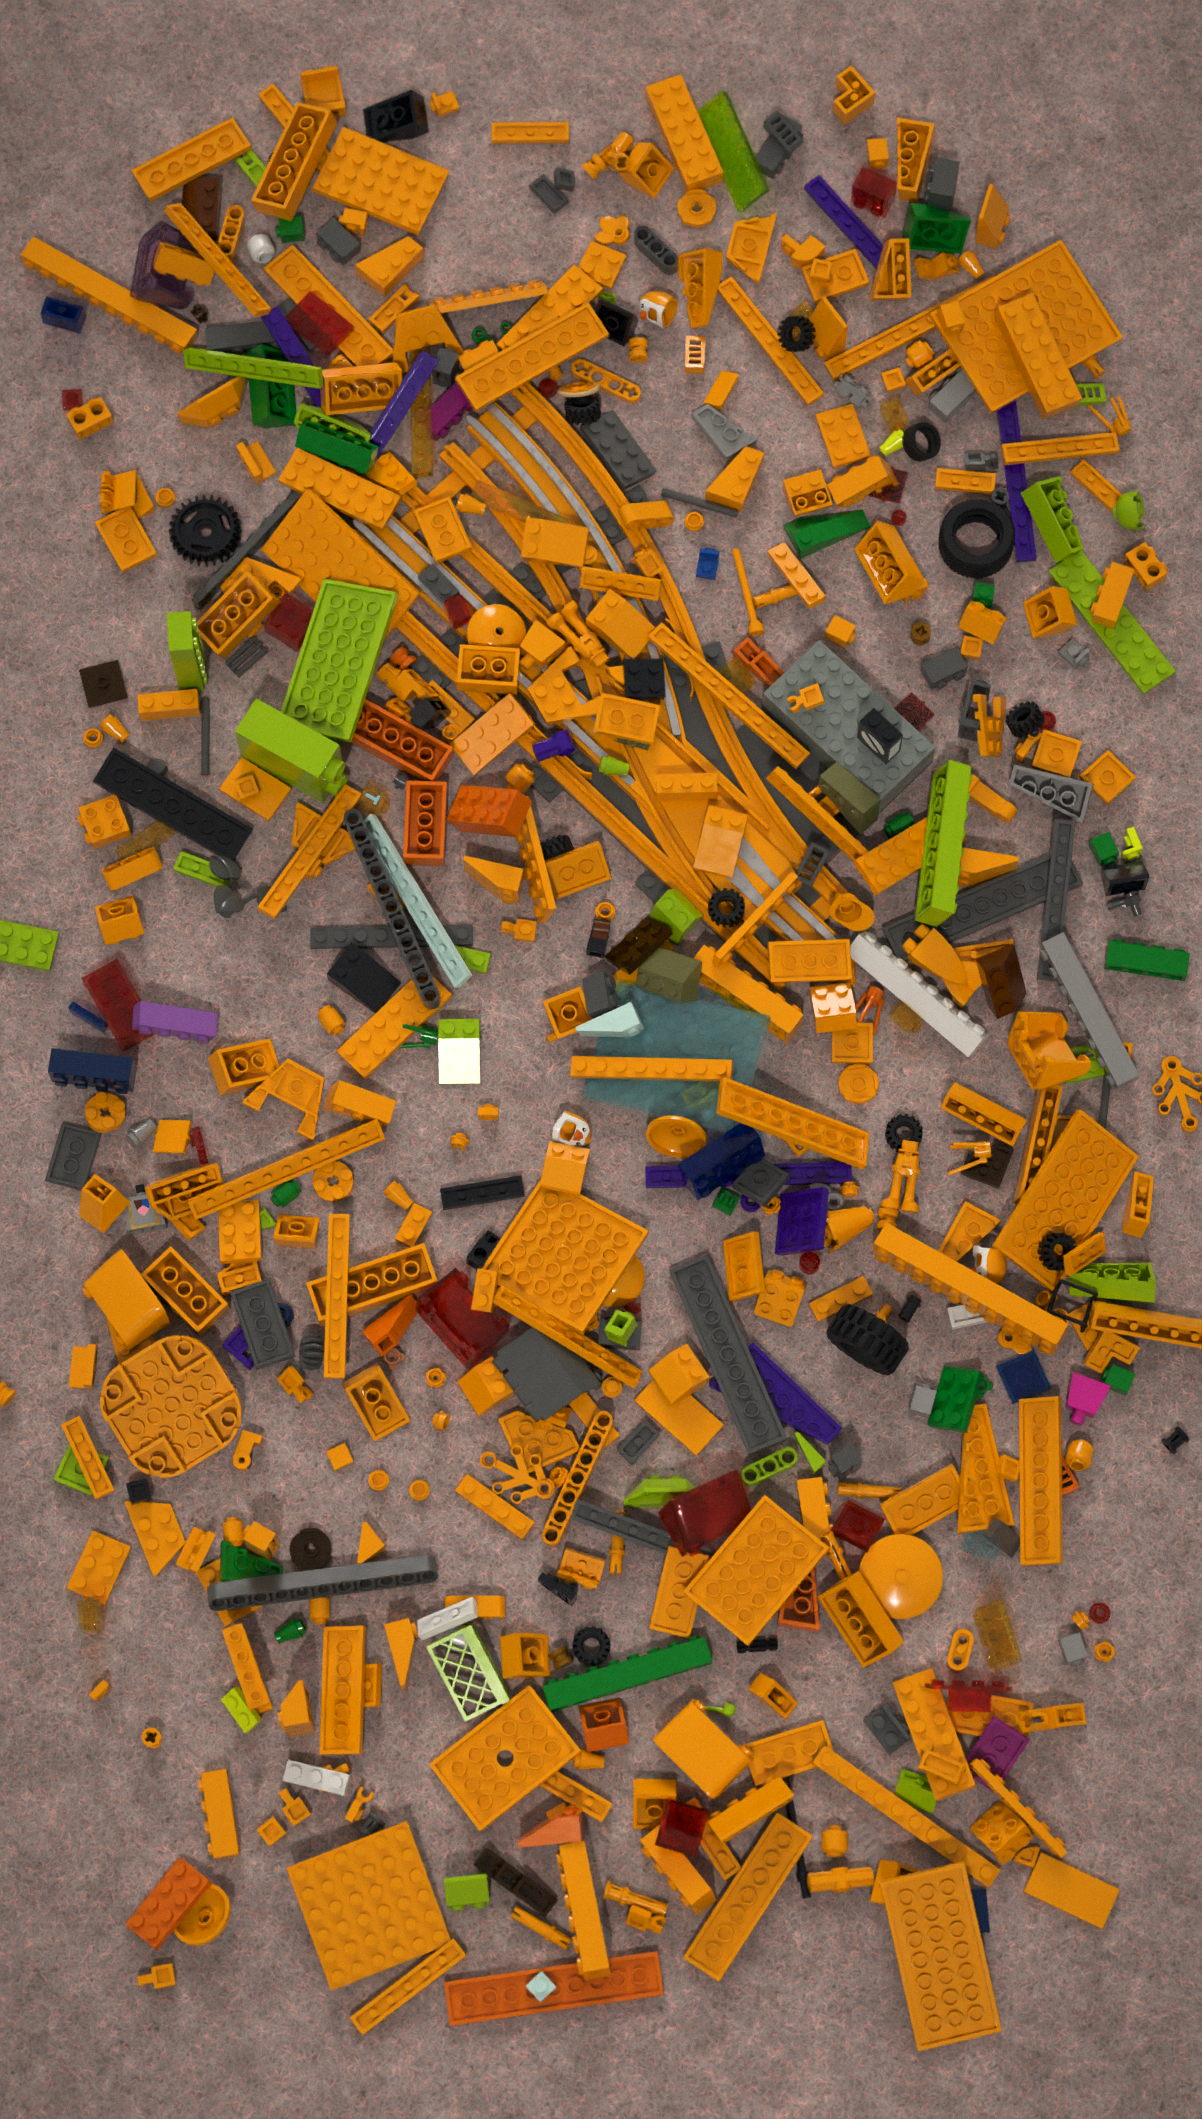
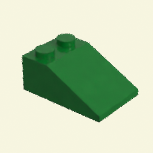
M911 203L902 239H909V249L962 254L971 219L932 205Z

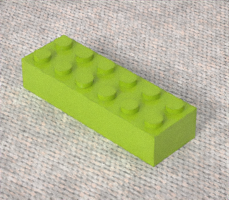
M191 611L166 613L169 653L179 690L197 689L198 691H204V684H207V673L205 672L206 656L204 654V647H202L197 620L192 617Z

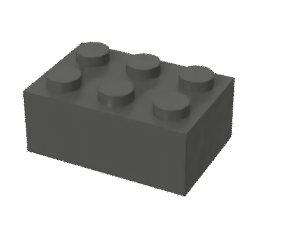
M937 158L936 164L931 165L925 204L951 212L960 161Z

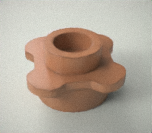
M395 1346L382 1357L380 1356V1360L388 1364L389 1369L395 1370L397 1365L405 1360V1355L400 1353Z

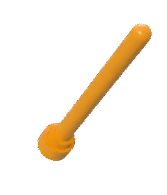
M734 548L732 553L750 620L748 627L749 636L763 635L765 633L764 626L757 619L739 548Z

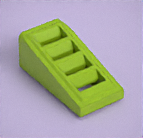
M1104 383L1076 384L1080 394L1081 391H1084L1085 398H1082L1076 407L1107 402ZM1095 389H1099L1100 397L1096 396ZM1088 390H1091L1093 398H1089Z

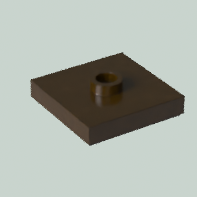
M118 660L79 670L89 708L128 698Z

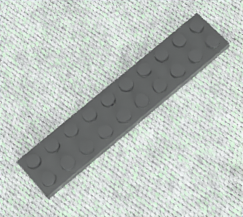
M1050 855L956 895V912L937 927L915 921V914L882 927V931L894 956L903 959L905 962L910 961L906 958L908 954L901 946L909 937L917 944L921 941L913 933L921 924H924L930 930L935 928L948 943H952L1044 903L1046 900ZM1072 860L1068 892L1083 885Z
M708 1255L670 1269L671 1277L748 1455H754L787 1441V1436Z

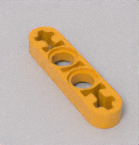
M577 359L572 363L571 371L576 378L584 382L597 383L601 390L632 404L640 400L641 390L636 384L583 359ZM583 365L585 371L580 370V372H577L576 367ZM595 373H599L603 376V379L601 381H594L592 376ZM611 382H618L620 387L617 390H613L609 387V384ZM635 390V395L629 397L628 392Z

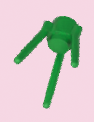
M407 1024L402 1025L403 1028L421 1033L420 1040H423L424 1043H404L400 1048H430L431 1044L436 1045L438 1029H435V1027L425 1024L421 1028Z

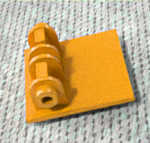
M137 470L111 475L110 471H103V474L100 475L102 484L100 485L101 490L99 492L101 514L135 506Z

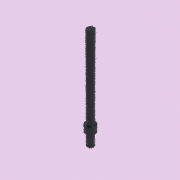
M789 1777L782 1778L791 1790ZM792 1800L786 1804L788 1820L798 1826L794 1801ZM802 1854L796 1863L798 1870L796 1877L797 1882H800L802 1898L807 1899L811 1898L807 1886V1874L809 1871H806Z

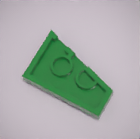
M225 1540L221 1541L220 1582L283 1574V1566L261 1556L256 1557L247 1553V1550L241 1547L238 1549L229 1545L230 1543Z

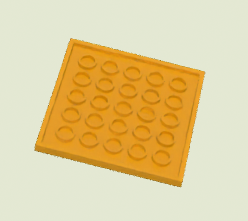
M539 1181L481 1269L500 1272L498 1288L503 1285L549 1313L566 1326L584 1335L648 1237L649 1231L582 1194L576 1195L542 1188Z
M407 1821L286 1867L331 1991L439 1949L451 1940Z

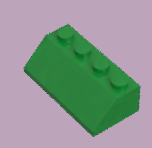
M262 344L246 352V356L288 362L281 350ZM248 378L253 425L266 429L295 426L294 419L297 411L294 385Z

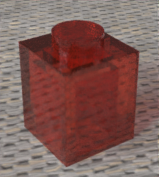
M462 595L451 596L443 602L444 611L453 630L469 623L471 614Z

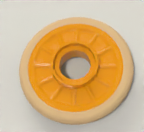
M573 382L560 386L557 389V393L563 397H583L598 392L600 386L597 383Z

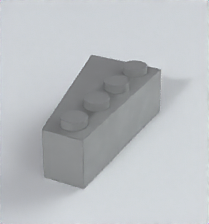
M1016 764L1013 767L1009 782L1011 786L1077 821L1085 822L1094 787L1093 783Z

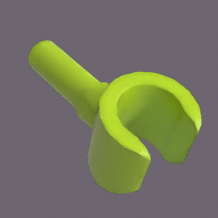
M727 1702L724 1708L706 1706V1711L718 1712L727 1717H732L736 1710L734 1705Z

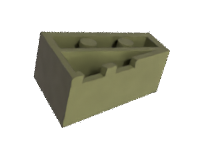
M835 762L820 775L818 785L820 790L833 802L860 834L877 821L880 799L838 762Z

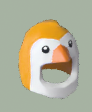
M662 291L645 293L640 299L639 304L640 319L649 320L664 329L675 318L678 302L670 294Z
M564 1111L553 1127L552 1141L583 1147L591 1141L590 1126L581 1116Z
M973 1246L975 1266L971 1270L999 1285L1006 1274L1007 1257L997 1249Z

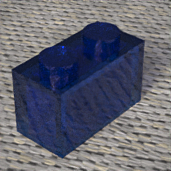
M46 296L40 312L44 324L79 334L86 319L83 306Z

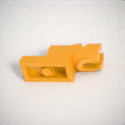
M390 662V664L386 663L376 674V677L382 683L388 682L387 688L400 700H412L416 694L421 701L424 698H438L440 696L413 669L402 671Z
M1083 1703L1021 1712L1019 1715V1719L1041 1718L1039 1723L1021 1726L1022 1731L1025 1733L1087 1724Z

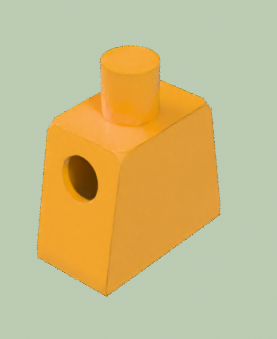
M535 620L520 644V653L524 656L520 660V666L527 671L533 664L541 669L544 668L566 649V642Z

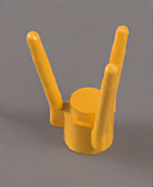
M1117 396L1120 410L1114 398H1110L1118 417L1113 421V426L1092 405H1088V408L1110 429L1111 433L1116 432L1118 437L1132 430V425L1128 420L1121 396Z
M990 1141L979 1143L954 1142L953 1145H950V1149H974L975 1158L979 1157V1159L949 1171L947 1175L950 1176L978 1164L987 1163V1158H992Z

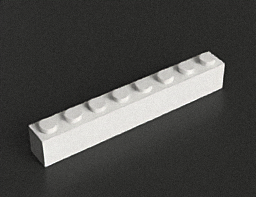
M866 931L860 933L850 945L851 958L967 1057L975 1054L989 1036L985 1033V1029L981 1025L973 1023L967 1013L959 1011L949 998H944L938 993L939 990L935 986L927 984L921 974L907 967L908 964L903 959L894 956L892 950L880 944L874 934Z

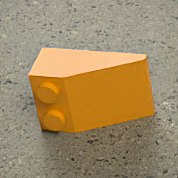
M989 184L979 215L975 243L997 249L999 243L1003 244L1006 232H1003L1004 226L1008 227L1011 215H1008L1009 207L993 184Z
M823 297L809 317V322L813 323L811 329L815 328L816 331L812 332V335H816L815 339H811L814 342V351L819 359L823 358L826 362L845 351L848 326L827 298Z
M526 518L521 558L526 562L583 567L589 528L545 519Z
M611 589L607 591L586 617V627L590 631L595 632L597 636L630 659L637 658L650 641L648 640V635L655 629L627 600Z
M708 805L693 869L733 878L747 826L748 815Z
M964 848L963 855L960 858L961 873L957 884L967 887L968 884L974 885L998 878L1016 870L1019 857Z
M464 855V871L497 898L502 899V902L506 904L519 903L524 884L523 868Z
M271 1039L218 1049L208 1057L220 1096L260 1085L280 1066Z
M378 1363L341 1383L374 1442L410 1422L407 1413Z
M409 1618L384 1624L402 1692L407 1690L416 1647L415 1639L419 1638L415 1622L410 1623Z

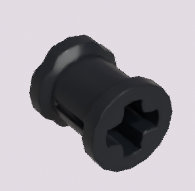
M1176 1427L1175 1431L1167 1439L1161 1440L1162 1444L1172 1454H1175L1177 1452L1176 1449L1184 1442L1187 1443L1189 1441L1186 1433L1179 1427Z

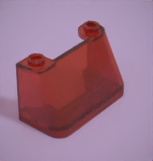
M454 1268L418 1297L416 1311L465 1368L470 1369L509 1333L510 1325L503 1317L499 1318L496 1316L494 1318L490 1312L471 1310L473 1293L468 1289L469 1279L463 1271L459 1272L457 1268Z
M734 1470L674 1497L667 1502L658 1514L681 1556L684 1557L689 1554L692 1557L702 1551L701 1547L705 1543L734 1531L752 1509L743 1479L739 1471Z

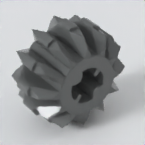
M303 1336L299 1345L300 1367L312 1371L318 1370L322 1366L323 1341L320 1336Z

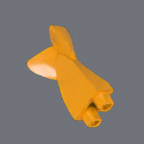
M924 924L919 925L913 933L921 941L917 944L909 937L901 946L908 954L906 958L913 964L943 979L947 990L960 1007L964 1006L974 991L982 984L977 963L960 961L952 946L935 928L930 930Z

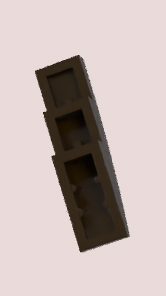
M487 1847L484 1848L473 1864L544 1917L548 1915L558 1899Z

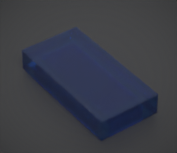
M71 1002L68 1007L71 1014L100 1032L105 1033L108 1026L104 1020L75 1002Z

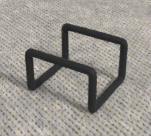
M1060 1279L1055 1286L1047 1312L1082 1325L1080 1332L1083 1333L1088 1326L1087 1322L1092 1302L1096 1300L1098 1293ZM1061 1284L1093 1295L1083 1321L1052 1310Z

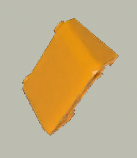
M1017 1012L1008 1036V1048L1032 1090H1044L1086 1075L1091 1068L1090 1059L1082 1054L1076 1059L1066 1043L1064 1036L1068 1032L1069 1026L1062 1013Z
M122 1249L114 1253L83 1283L84 1288L81 1290L88 1300L92 1298L114 1327L117 1333L115 1336L116 1341L121 1347L125 1345L128 1351L170 1324L162 1304Z
M692 1699L653 1738V1741L708 1796L715 1799L736 1780L755 1758L752 1756L753 1752L745 1744L743 1746L736 1745L706 1716L707 1707L702 1701Z

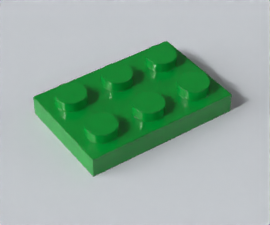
M944 1366L927 1425L932 1428L967 1433L983 1373L975 1370Z

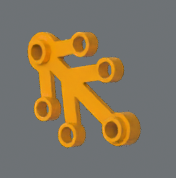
M1168 1056L1162 1061L1161 1069L1163 1074L1158 1083L1153 1085L1152 1094L1156 1097L1162 1096L1165 1091L1164 1086L1169 1078H1171L1173 1086L1164 1102L1159 1105L1158 1113L1161 1116L1168 1115L1171 1110L1170 1106L1175 1097H1177L1183 1116L1181 1128L1183 1131L1191 1133L1196 1130L1198 1121L1191 1115L1185 1095L1195 1099L1198 1104L1202 1105L1200 1100L1202 1092L1200 1093L1181 1083L1179 1075L1190 1080L1192 1085L1200 1086L1202 1085V1074H1194L1182 1067L1181 1061L1177 1057ZM1169 1063H1174V1064H1175V1068H1174V1069L1169 1068L1168 1064H1169ZM1194 1077H1199L1201 1082H1195ZM1160 1087L1162 1092L1157 1093L1154 1088ZM1165 1106L1168 1111L1162 1112L1160 1108ZM1186 1121H1193V1126H1188Z
M515 1444L510 1449L518 1469L498 1460L497 1455L492 1451L484 1452L480 1456V1464L484 1468L495 1467L514 1477L504 1482H495L492 1485V1491L495 1494H501L507 1489L526 1483L533 1488L523 1492H513L510 1496L513 1503L519 1504L524 1499L538 1496L541 1499H548L553 1496L555 1484L552 1480L545 1477L541 1465L542 1456L535 1453L529 1457V1463L534 1466L537 1479L529 1475L523 1457L524 1448L521 1444ZM514 1447L521 1449L520 1454L514 1453ZM487 1456H491L493 1458L492 1463H488L486 1461ZM533 1456L539 1458L538 1464L533 1463ZM496 1484H500L502 1486V1490L500 1492L496 1491ZM543 1484L548 1486L547 1492L542 1491L541 1487ZM517 1493L521 1496L520 1501L514 1500V1494Z

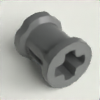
M997 488L992 492L991 502L1001 506L1000 508L1006 509L1009 493L1003 488Z
M370 1812V1817L364 1825L358 1828L365 1836L376 1833L381 1826H385V1823L372 1812Z

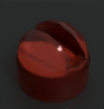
M901 509L895 510L891 514V522L896 526L904 525L907 520L906 513Z

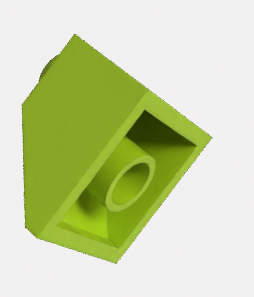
M677 888L667 890L655 903L649 917L670 928L673 934L669 938L678 945L704 915Z
M487 1874L443 1878L447 1908H452V1911L465 1910L464 1906L473 1905V1909L486 1908V1904L490 1903Z

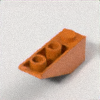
M410 1294L361 1332L374 1350L382 1357L400 1342L420 1307L412 1294Z

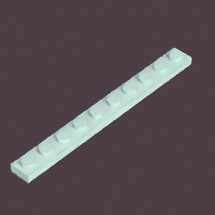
M370 814L364 822L391 883L454 988H460L473 975L377 816Z

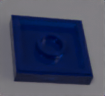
M1035 1351L996 1366L1012 1405L1019 1403V1399L1031 1398L1051 1389Z

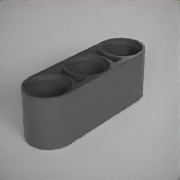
M647 226L637 227L634 231L635 246L664 274H675L678 270V256L650 228ZM640 236L647 237L644 240L639 239ZM659 249L660 252L655 253L652 250ZM667 262H672V263H674V264L669 266V265H666L665 263H667Z

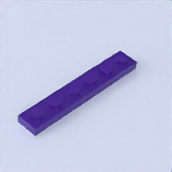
M818 175L804 186V190L877 270L883 245L822 177Z
M278 306L271 309L269 315L260 317L288 362L314 366ZM303 386L315 407L321 408L320 389Z
M424 350L419 354L370 432L372 436L369 443L379 446L376 460L380 457L439 363V360Z

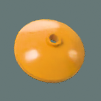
M491 604L480 608L471 617L467 626V641L469 645L520 648V644L526 636V628L522 618L513 609L501 604ZM497 628L502 630V635L496 633Z
M677 1115L662 1116L650 1122L646 1129V1139L649 1145L657 1152L669 1157L692 1158L701 1154L707 1145L705 1131L696 1122L686 1117Z
M636 1255L603 1306L617 1308L628 1305L641 1293L645 1282V1272L641 1261Z
M211 1884L175 1928L174 1933L177 1938L191 1946L204 1945L216 1939L227 1926L231 1915V1903L225 1891Z

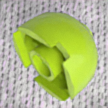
M1139 490L1122 494L1116 502V507L1113 508V518L1118 519L1120 526L1124 529L1143 530L1145 528V524H1141V518L1145 515V508L1142 496L1138 497V494L1141 493Z

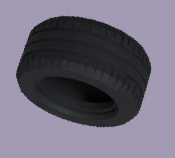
M970 499V501L965 500L961 504L958 503L947 512L940 527L938 546L944 563L951 570L961 576L978 579L992 576L1006 566L1014 547L1015 528L1012 519H1010V516L1003 508H1000L1001 506L991 501L988 502V500ZM973 522L983 523L996 533L998 544L995 549L987 554L971 555L963 551L957 544L955 534L965 524Z

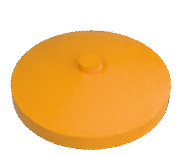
M894 1534L879 1539L865 1552L859 1566L861 1576L890 1618L907 1619L924 1613L934 1604L942 1588L943 1570L937 1554L925 1541L915 1536Z

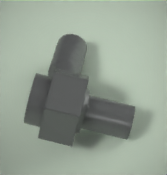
M1135 890L1126 892L1124 894L1125 897L1122 899L1118 898L1106 903L1109 910L1120 906H1131L1134 916L1142 914L1138 905L1141 902V898Z

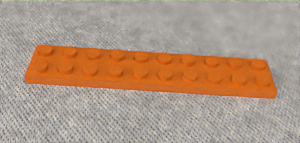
M658 1951L608 1958L610 1976L586 1981L584 1975H579L578 1964L573 1963L444 1982L449 2026L663 1996ZM542 1971L556 1988L540 2003L527 1989L526 1985Z

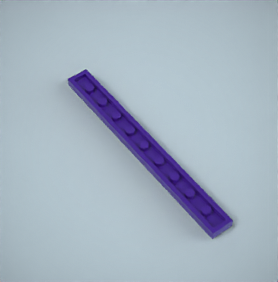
M1015 400L997 410L1001 445L1021 442ZM1024 463L1004 465L1006 487L1009 493L1010 518L1015 528L1014 549L1016 563L1036 561L1031 513L1021 495L1027 489Z
M844 1162L773 1164L789 1174L790 1178L784 1185L843 1184L844 1182H852V1167ZM748 1164L645 1166L646 1188L732 1187L733 1182Z

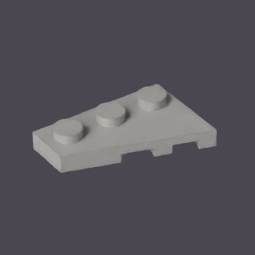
M709 404L696 410L691 415V418L725 461L739 454L745 446L750 447L758 441L753 435L750 436L745 433L742 427L739 425L735 426L728 421L726 416Z

